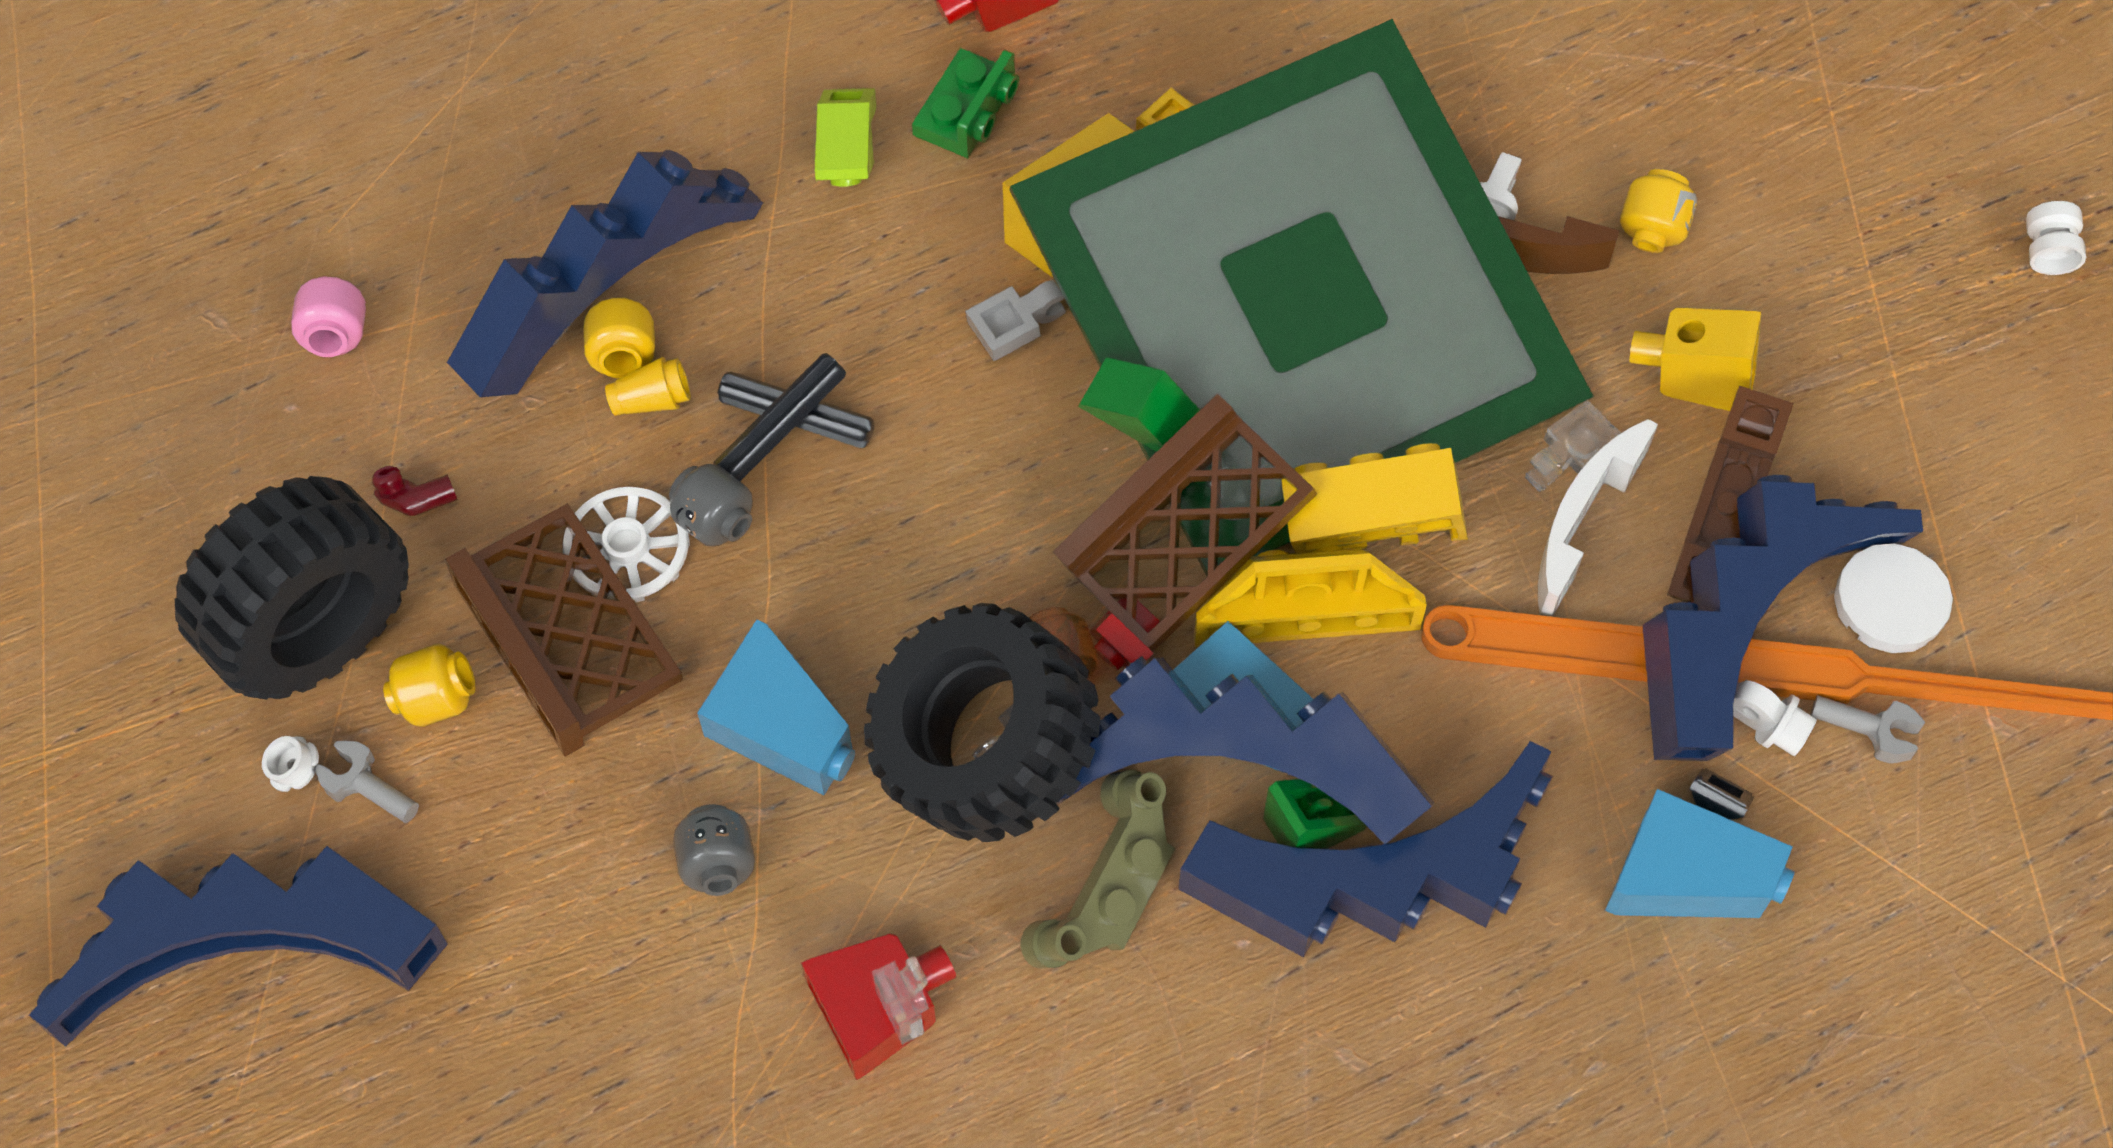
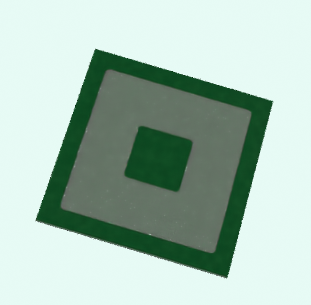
M1393 19L1020 181L1009 188L1099 367H1101L1105 358L1108 357L1164 370L1200 410L1218 393L1233 407L1236 414L1293 469L1308 463H1325L1327 468L1350 465L1349 460L1351 458L1368 453H1380L1384 459L1404 456L1408 448L1421 444H1438L1440 449L1451 448L1456 464L1594 397ZM1240 436L1222 452V469L1252 468V447ZM1138 442L1148 461L1156 451ZM1262 458L1261 468H1273ZM1212 463L1205 470H1212ZM1281 479L1261 480L1260 507L1281 506L1284 503ZM1251 480L1221 481L1220 508L1250 507ZM1211 481L1191 482L1181 492V509L1210 508ZM1250 518L1220 519L1219 547L1239 546L1249 537ZM1259 518V526H1260L1267 518ZM1180 520V526L1191 547H1209L1210 520ZM1288 523L1252 557L1289 544ZM1197 558L1207 577L1208 558ZM1218 558V566H1219L1226 558Z

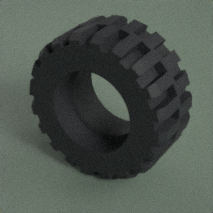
M309 476L308 479L295 477L284 480L281 487L268 486L257 492L256 498L247 504L241 502L228 512L231 516L220 526L215 524L204 535L206 541L201 548L192 551L186 561L187 572L179 576L176 586L177 598L174 599L175 620L178 623V630L228 687L246 697L265 700L268 698L282 699L290 697L293 691L304 693L315 688L317 682L325 677L331 679L343 671L342 666L352 658L357 660L367 650L365 646L374 637H379L388 626L386 620L390 614L397 612L402 602L400 592L407 589L409 561L407 549L403 545L402 538L350 485L328 477Z
M978 603L970 610L965 605L944 611L945 618L942 620H938L933 616L918 625V634L912 639L904 637L894 647L893 650L897 654L889 666L885 663L882 664L876 675V680L880 681L877 692L869 693L866 712L872 717L871 723L864 724L865 745L874 750L868 753V762L873 775L881 779V788L892 800L901 804L907 811L953 837L967 841L977 838L982 842H994L1003 839L1005 831L1016 837L1034 828L1032 824L1034 819L1039 817L1043 821L1048 820L1060 810L1056 803L1065 794L1072 797L1081 784L1076 779L1083 766L1090 767L1095 753V749L1089 746L1091 737H1098L1100 716L1092 711L1091 708L1098 705L1099 699L1095 684L1088 680L1089 670L1081 658L1070 651V647L1036 621L1011 607L1001 609L996 604ZM1012 680L1014 692L1012 712L1007 726L999 739L987 752L975 760L953 766L951 757L952 735L957 720L964 708L977 694L989 686Z

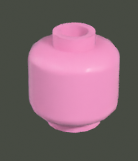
M319 277L303 284L295 296L291 320L292 334L297 343L307 351L320 357L343 355L356 348L363 337L366 302L362 293L350 282L337 277Z

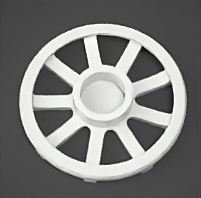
M620 487L604 491L590 498L575 512V515L581 521L584 515L593 508L606 525L603 533L587 532L596 545L602 546L600 552L606 560H609V565L615 574H617L621 567L627 568L631 588L626 590L635 602L644 601V597L656 593L671 581L675 582L679 577V571L686 560L690 546L689 534L676 523L677 535L650 537L648 534L671 515V501L663 495L645 488ZM618 496H628L626 517L614 520L602 502ZM639 497L648 498L661 505V508L644 524L636 520ZM567 527L563 537V554L569 555L574 537ZM677 547L676 554L670 565L649 553L650 549ZM640 562L645 563L661 575L641 586L637 564ZM575 569L573 579L582 588L590 592L594 597H597L602 578L598 583H595L582 570ZM609 590L607 599L616 601Z

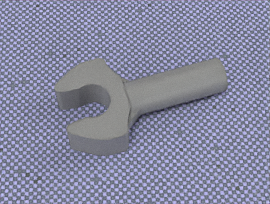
M1817 695L1810 713L1815 719L1868 736L1874 746L1875 759L1886 763L1909 761L1918 750L1916 745L1895 738L1891 734L1890 729L1896 728L1906 733L1918 734L1925 724V721L1913 708L1898 701H1893L1886 711L1873 714Z
M336 741L334 743L339 755L347 762L352 763V767L347 773L336 775L330 769L320 764L315 766L314 769L320 784L326 794L336 802H341L345 797L353 793H360L404 823L411 821L418 811V803L372 774L371 766L375 758L370 749L360 742Z

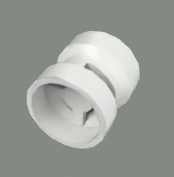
M2051 201L2042 203L2027 213V234L2033 239L2029 247V261L2033 270L2046 275H2061L2077 270L2085 263V243L2078 236L2083 228L2082 211L2079 206L2066 201Z

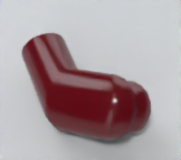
M394 466L382 467L372 476V484L376 488L374 496L382 505L408 516L419 515L458 500L448 474L420 485L403 479L400 470Z

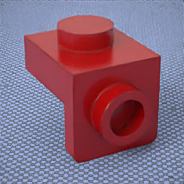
M1119 599L1117 602L1126 610L1127 599ZM1137 600L1136 622L1149 633L1160 621ZM1109 610L1088 631L1097 641L1093 649L1116 671L1122 666L1124 668L1128 667L1141 656L1147 661L1154 654Z

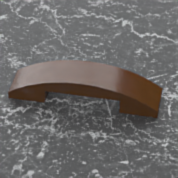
M1498 216L1527 272L1577 274L1607 269L1620 232L1617 229L1567 216L1562 233Z
M1742 386L1738 387L1697 502L1667 596L1684 602L1694 603L1690 560L1710 548V543L1715 540L1740 538L1737 497L1755 486L1758 479L1768 476L1794 403Z

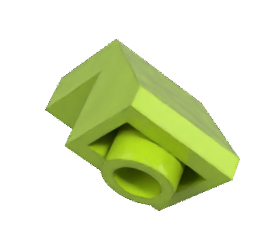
M875 88L823 90L817 103L816 180H830V184L833 186L846 187L861 183V179L869 178L874 164L871 121L877 109Z

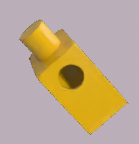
M1675 308L1670 311L1665 335L1634 331L1630 350V363L1661 367L1660 392L1667 397L1730 411L1739 386L1753 390L1757 371L1761 312Z

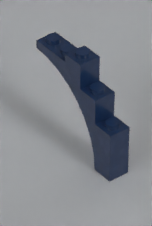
M665 150L664 152H638L609 204L571 205L543 257L533 256L531 258L503 260L447 363L479 397L518 394L538 362L564 330L597 297L629 271L661 250L695 233L725 223L753 220L764 202L749 189L750 184L748 180L732 169L699 170L693 168L687 158L671 150Z
M1788 475L1762 477L1757 480L1755 486L1737 497L1740 538L1715 540L1710 543V548L1690 560L1694 603L1680 602L1666 605L1663 607L1662 613L1643 624L1654 760L1709 761L1733 749V703L1741 662L1758 622L1779 592L1805 568L1820 560L1855 550H1864L1872 545L1893 543L1901 545L1923 532L1921 510L1898 509V504L1892 501L1873 502L1863 507L1846 506V501L1842 499L1816 501L1814 483L1792 482V478Z
M1143 656L1131 663L1115 678L1121 687L1113 692L1110 698L1124 715L1118 719L1111 712L1100 720L1098 737H1091V743L1089 744V746L1095 749L1094 756L1089 768L1084 766L1081 768L1076 778L1081 784L1074 792V794L1098 778L1136 763L1172 756H1224L1268 765L1311 783L1350 809L1384 844L1393 839L1435 803L1344 692L1330 699L1325 691H1323L1297 713L1303 723L1296 728L1253 675H1247L1240 681L1234 674L1229 675L1206 694V698L1211 702V705L1205 709L1164 658H1154L1148 663ZM1065 794L1056 804L1059 805L1070 796Z
M1529 741L1508 773L1474 805L1436 828L1389 844L1349 850L1302 849L1254 839L1209 820L1180 869L1178 889L1303 958L1313 940L1322 945L1324 944L1336 923L1339 913L1394 943L1405 925L1415 930L1431 899L1486 928L1495 910L1504 915L1507 914L1522 885L1521 882L1513 879L1520 858L1513 855L1512 852L1518 844L1527 823L1518 818L1527 803L1535 807L1539 805L1553 778L1552 775L1544 772L1551 751Z
M328 846L316 858H310L300 866L293 877L292 886L287 892L234 853L222 865H217L206 873L199 884L198 892L192 899L138 860L128 872L119 874L111 881L104 893V898L97 905V908L111 922L104 931L94 934L85 943L80 952L79 959L62 978L52 981L42 991L37 1000V1006L29 1016L50 1036L66 1047L103 1011L143 984L199 961L235 952L278 949L330 955L369 968L409 991L448 944L434 922Z

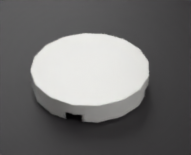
M1895 543L1872 545L1856 553L1840 573L1834 594L1838 617L1845 627L1850 626L1855 633L1860 635L1858 640L1870 648L1889 653L1914 652L1926 646L1929 641L1933 640L1940 633L1949 620L1953 602L1948 578L1936 562L1917 549Z

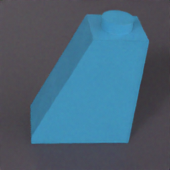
M756 619L697 713L703 735L824 796L833 780L840 782L846 776L853 763L855 750L852 749L849 725L769 626Z
M1229 621L1173 669L1205 709L1211 705V702L1206 698V694L1231 674H1234L1239 681L1247 675H1253L1296 728L1303 723L1297 713L1313 700L1307 692Z
M1657 789L1646 810L1605 911L1621 916L1760 918L1770 901L1773 900L1781 904L1789 889L1795 871L1785 867L1793 846Z

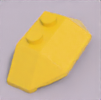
M1324 546L1313 552L1288 554L1282 550H1269L1251 557L1196 612L1194 644L1195 648L1199 647L1227 621L1252 643L1416 631L1421 629L1427 606L1426 599L1423 593L1371 553L1363 549L1345 550L1340 546Z

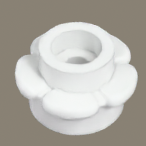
M279 737L265 750L262 758V770L270 779L271 785L279 791L288 792L291 788L301 789L314 777L316 773L314 768L319 762V753L316 746L311 742L306 743L303 737Z

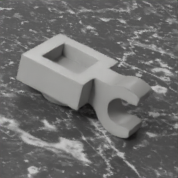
M1053 280L1040 284L1033 291L1022 297H1019L1013 286L965 311L968 324L993 361L1040 337L1038 322L1049 323L1066 313L1060 303L1064 296Z

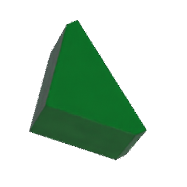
M1108 357L1105 358L1078 405L1079 408L1156 452L1200 411L1196 404L1164 370Z
M1301 779L1275 781L1268 787L1263 820L1278 844L1302 849H1329L1367 828L1350 809L1311 783Z

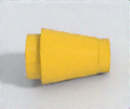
M661 357L615 382L605 385L607 401L614 416L676 410L680 408V403L691 400L687 376L678 358L666 361L664 357Z

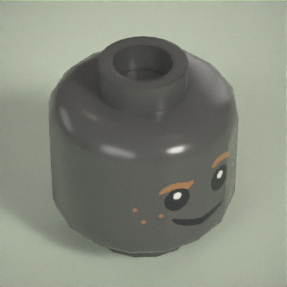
M704 464L699 467L691 466L675 479L670 488L671 518L705 546L715 547L728 541H737L748 531L752 523V515L750 513L753 499L751 491L720 465Z
M704 805L692 810L676 827L673 845L677 869L680 878L686 886L711 896H722L734 891L737 886L744 883L752 874L755 864L749 826L740 814L722 805Z

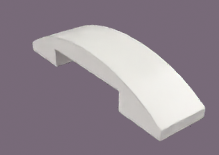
M1647 419L1616 436L1587 462L1568 488L1554 519L1540 565L1538 579L1539 615L1553 617L1575 579L1584 552L1568 544L1601 487L1606 483L1625 492L1649 450L1658 426L1657 423Z

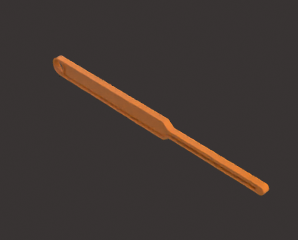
M1443 605L1434 608L1424 620L1421 633L1422 642L1425 648L1438 658L1647 682L1643 627L1453 605ZM1451 619L1458 622L1464 628L1466 638L1457 645H1443L1433 638L1430 626L1438 620ZM1751 639L1742 659L1738 683L1745 680L1753 681L1768 688L1778 697L1786 698L1790 695H1795L1799 699L1815 701L1817 695L1848 704L1863 693L2113 720V693L1869 666L1852 650Z

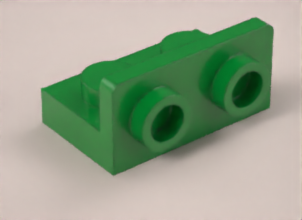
M959 48L912 123L913 136L968 159L977 143L986 142L991 135L996 120L995 114L1002 103L1009 104L1016 94L1019 85V75L1015 74V54L1003 50L998 60L994 62Z

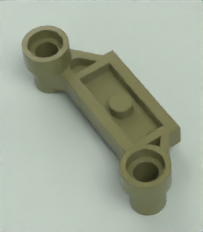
M1125 770L1114 772L1103 781L1100 790L1102 805L1110 815L1119 818L1068 917L1061 921L1054 919L1035 921L1024 930L1021 937V951L1025 960L1031 966L1039 969L1058 968L1065 965L1068 961L1077 960L1083 955L1103 947H1107L1110 950H1122L1125 948L1175 850L1173 846L1167 843L1162 802L1166 796V786L1163 779L1156 773Z

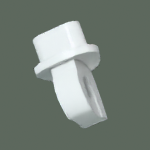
M1504 152L1501 153L1488 182H1480L1497 216L1515 220L1518 206L1511 191L1515 184V176L1522 159Z
M1745 680L1737 684L1733 703V716L1756 730L1755 740L1767 749L1774 743L1790 755L1795 756L1805 744L1817 719L1797 707L1800 699L1795 695H1790L1781 701L1771 690L1756 682Z

